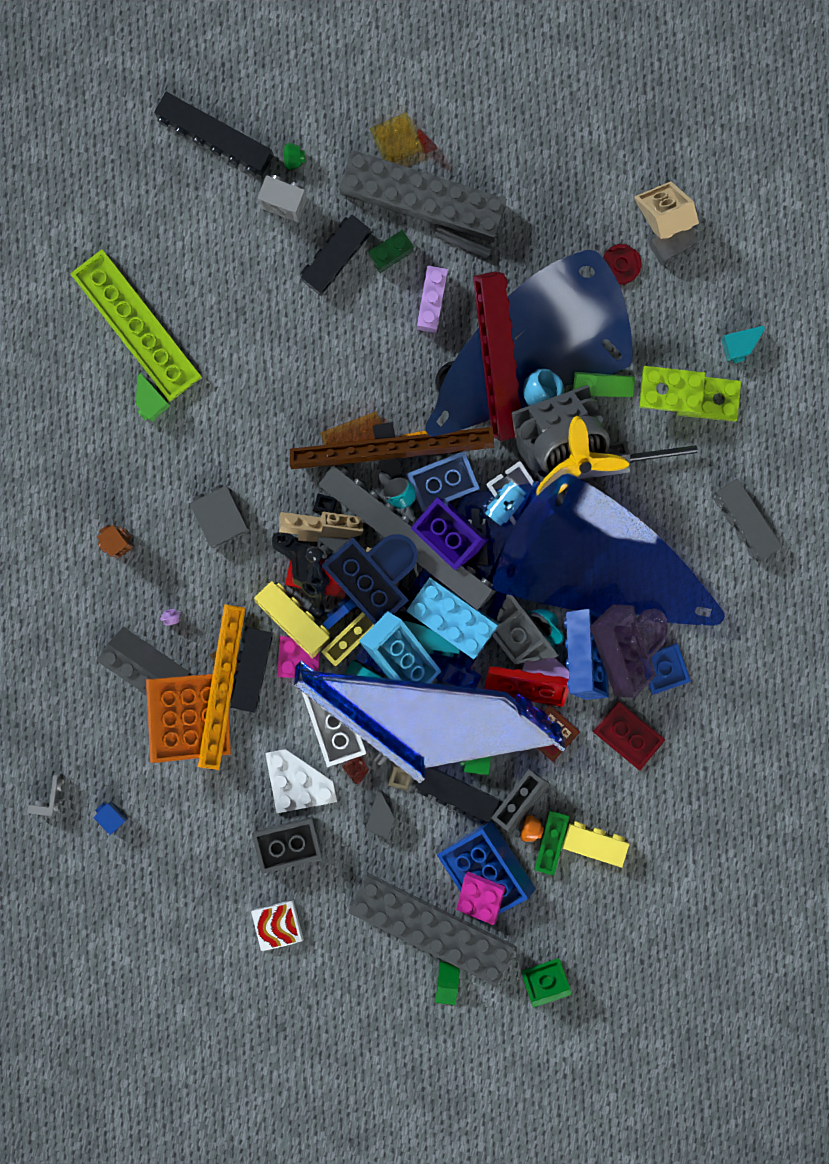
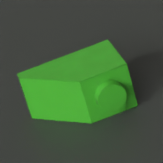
M140 373L137 376L136 405L139 408L137 412L145 421L149 419L153 422L170 405Z

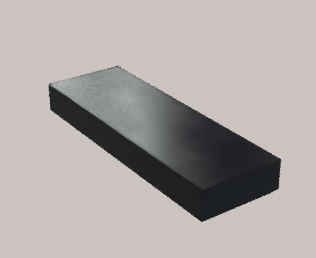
M393 422L373 425L375 439L395 437ZM399 458L379 460L381 472L388 474L392 479L403 478Z

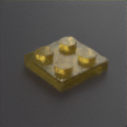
M407 112L370 128L372 137L383 160L396 163L423 151Z

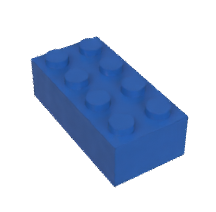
M590 609L566 612L564 624L567 630L565 646L568 650L566 667L569 671V679L567 680L569 693L584 700L609 698L605 617Z

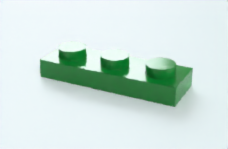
M549 810L534 871L555 875L569 815Z

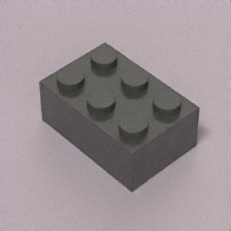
M314 816L255 830L252 833L261 874L323 858Z

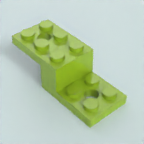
M643 366L639 408L674 411L678 416L736 422L741 381L705 377V372ZM658 384L666 385V394L662 395L657 392L656 387ZM715 394L723 396L724 402L721 405L714 403L713 396Z

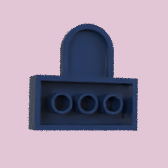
M391 534L384 537L367 553L351 537L327 558L321 566L375 625L387 612L394 614L409 601L395 584L414 568L418 552L414 542L402 534Z

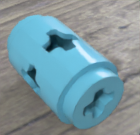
M510 481L508 485L505 484L488 505V510L485 514L501 526L514 514L525 500L524 496L527 493Z

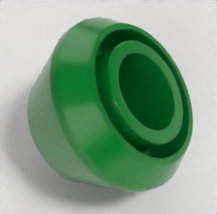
M290 142L284 146L285 168L292 171L301 167L302 163H305V150H301V146Z

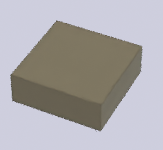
M393 765L388 785L408 790L413 770Z

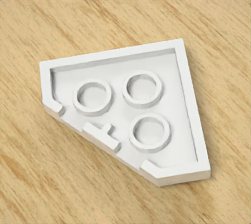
M287 749L265 753L276 813L337 802L334 782Z

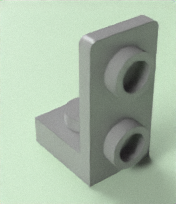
M57 773L53 776L50 804L48 805V801L36 800L35 803L28 806V813L54 816L57 811H60L61 799L58 798L59 791H62L64 787V779H61L62 774Z

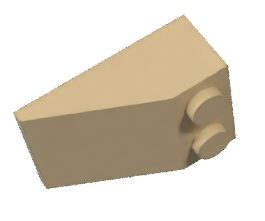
M671 181L634 196L637 205L653 232L660 239L670 238L679 231L689 230L692 226L699 224L694 201Z

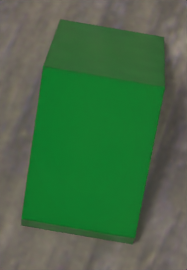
M439 962L435 1003L455 1005L460 968L448 962Z

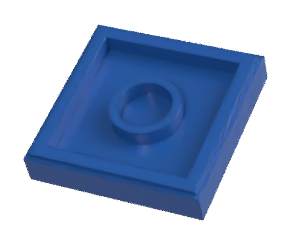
M678 643L639 656L652 695L691 682Z

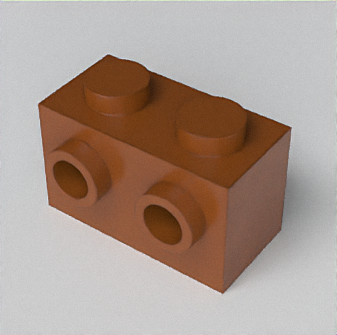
M106 525L99 531L101 534L97 536V539L100 542L97 544L110 557L119 559L134 548V545L129 540L132 536L126 528Z

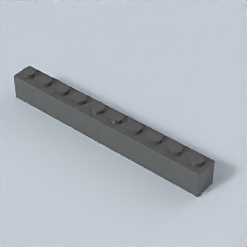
M332 466L318 484L321 488L382 536L402 534L410 538L417 548V563L476 610L481 611L495 592L491 588L493 584L484 577L482 580L475 575L477 571L469 565L466 567L462 565L457 570H454L410 529L413 523L412 520L405 515L400 517L396 514L397 509L391 506L388 502L386 505L380 501L382 497L373 490L368 492L364 489L366 485L358 478L355 480L350 478V472L344 467L340 466L337 468Z

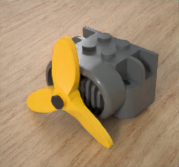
M588 385L512 412L517 450L531 470H543L548 474L536 491L537 497L540 500H546L557 495L571 485L581 473H587L590 470L615 471L629 466V462L624 457L606 454L609 449L610 438L603 427V419L598 412V405L594 399L590 398V388Z

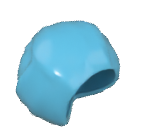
M537 369L528 375L524 381L523 396L528 406L564 394L563 381L549 369Z

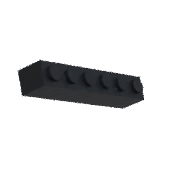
M167 91L154 111L158 119L157 121L165 127L170 125L176 128L175 132L179 135L192 137V141L203 147L205 144L211 148L210 151L215 155H225L230 163L236 166L239 164L246 167L245 170L254 176L256 174L262 176L274 156L272 149Z

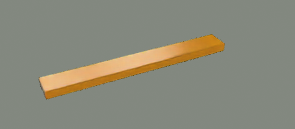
M224 604L198 767L220 769L246 609L244 607Z

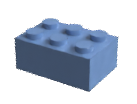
M465 451L407 474L409 481H411L415 488L416 499L422 513L427 510L437 497L444 498L450 503L478 492L480 489Z

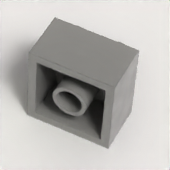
M266 175L257 197L261 209L299 223L307 203L303 187L293 182L291 184L285 183L282 178L272 175V177Z

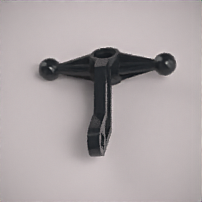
M278 532L272 537L273 548L292 559L293 583L301 587L309 596L312 603L309 613L314 618H321L325 613V608L321 603L326 587L330 584L328 575L322 570L319 563L322 558L321 550L318 547H312L304 541H298L297 537L289 533Z

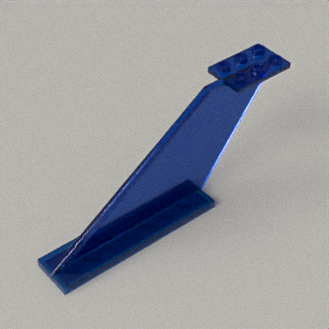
M300 661L295 666V687L419 783L426 778L425 768L549 745H555L562 752L566 750L565 738L562 734L563 729L556 721L552 722L543 710H537L527 697L523 698L519 694L514 699L504 691L314 671L303 661Z

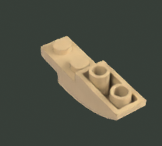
M281 512L279 516V532L297 534L298 541L318 542L320 537L351 538L362 535L363 522L358 516L322 512L321 517Z

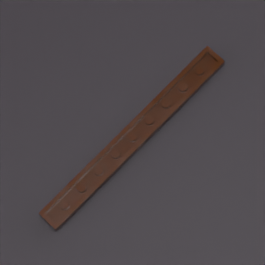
M493 427L459 430L438 436L421 434L291 448L290 467L292 470L495 448Z

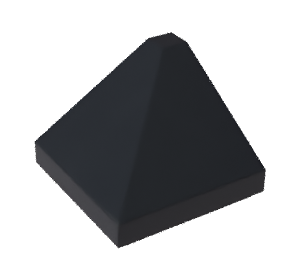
M318 493L313 511L320 516L322 512L334 513L337 499Z

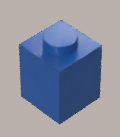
M112 801L107 804L103 802L95 810L97 814L93 817L109 835L113 834L128 819Z

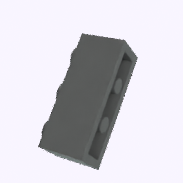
M529 769L492 816V819L506 831L514 832L550 784L535 771Z

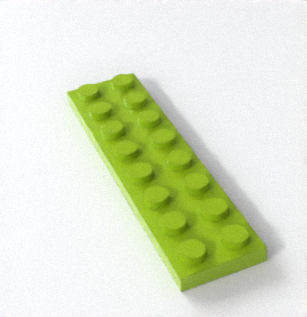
M103 249L70 273L169 402L202 378Z

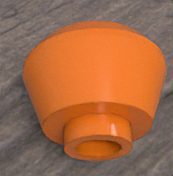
M533 815L526 816L521 828L520 839L523 842H534L537 838L541 839L544 827L541 826L542 822Z

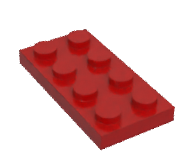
M489 666L483 694L564 707L569 692L567 688L568 679L562 676L554 677L542 673L524 672L519 669L511 670L500 666Z

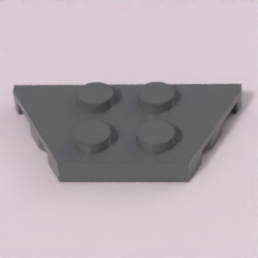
M512 591L509 592L495 620L500 625L492 636L514 664L557 657L559 655L557 650Z

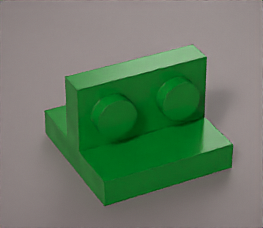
M560 958L521 971L533 1008L572 995Z

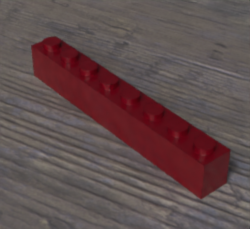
M494 271L473 276L490 425L493 427L494 438L504 441L515 438L512 412L521 409V401L518 398L519 382L515 371L517 363L513 353L515 344L511 335L510 301L506 290L508 281L504 273Z

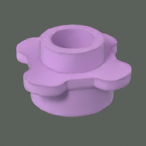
M169 609L164 611V614L160 617L164 625H173L180 622L181 611L176 612L175 609Z

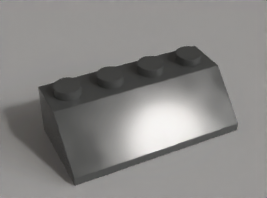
M122 627L96 660L145 695H147L146 679L188 676L190 674L188 670L125 627Z

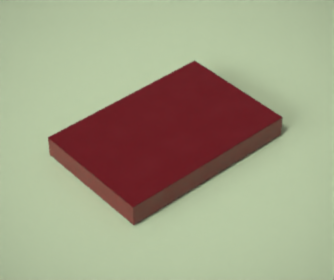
M620 701L615 703L592 731L639 771H641L666 740Z

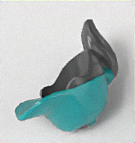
M379 472V479L384 487L383 496L386 502L398 509L411 506L416 498V491L411 481L401 477L392 479L388 474Z
M546 609L526 610L551 644L557 645L564 640V635L558 629L559 619L553 612Z

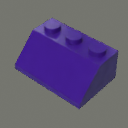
M439 497L433 501L410 528L454 570H457L474 557L489 540L446 499Z

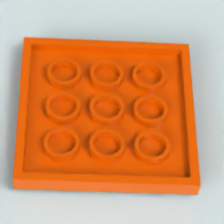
M213 674L146 679L151 763L199 758ZM229 714L222 755H231Z

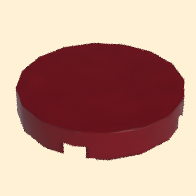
M617 244L610 247L604 253L603 258L614 273L619 285L628 284L639 275L642 268V260L639 253L629 245Z

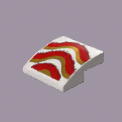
M294 900L251 911L261 951L291 945L304 940Z

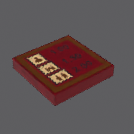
M548 705L522 735L554 762L580 731L551 705Z

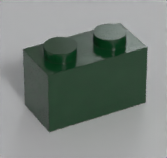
M402 229L368 251V254L378 272L382 273L413 253L414 246Z

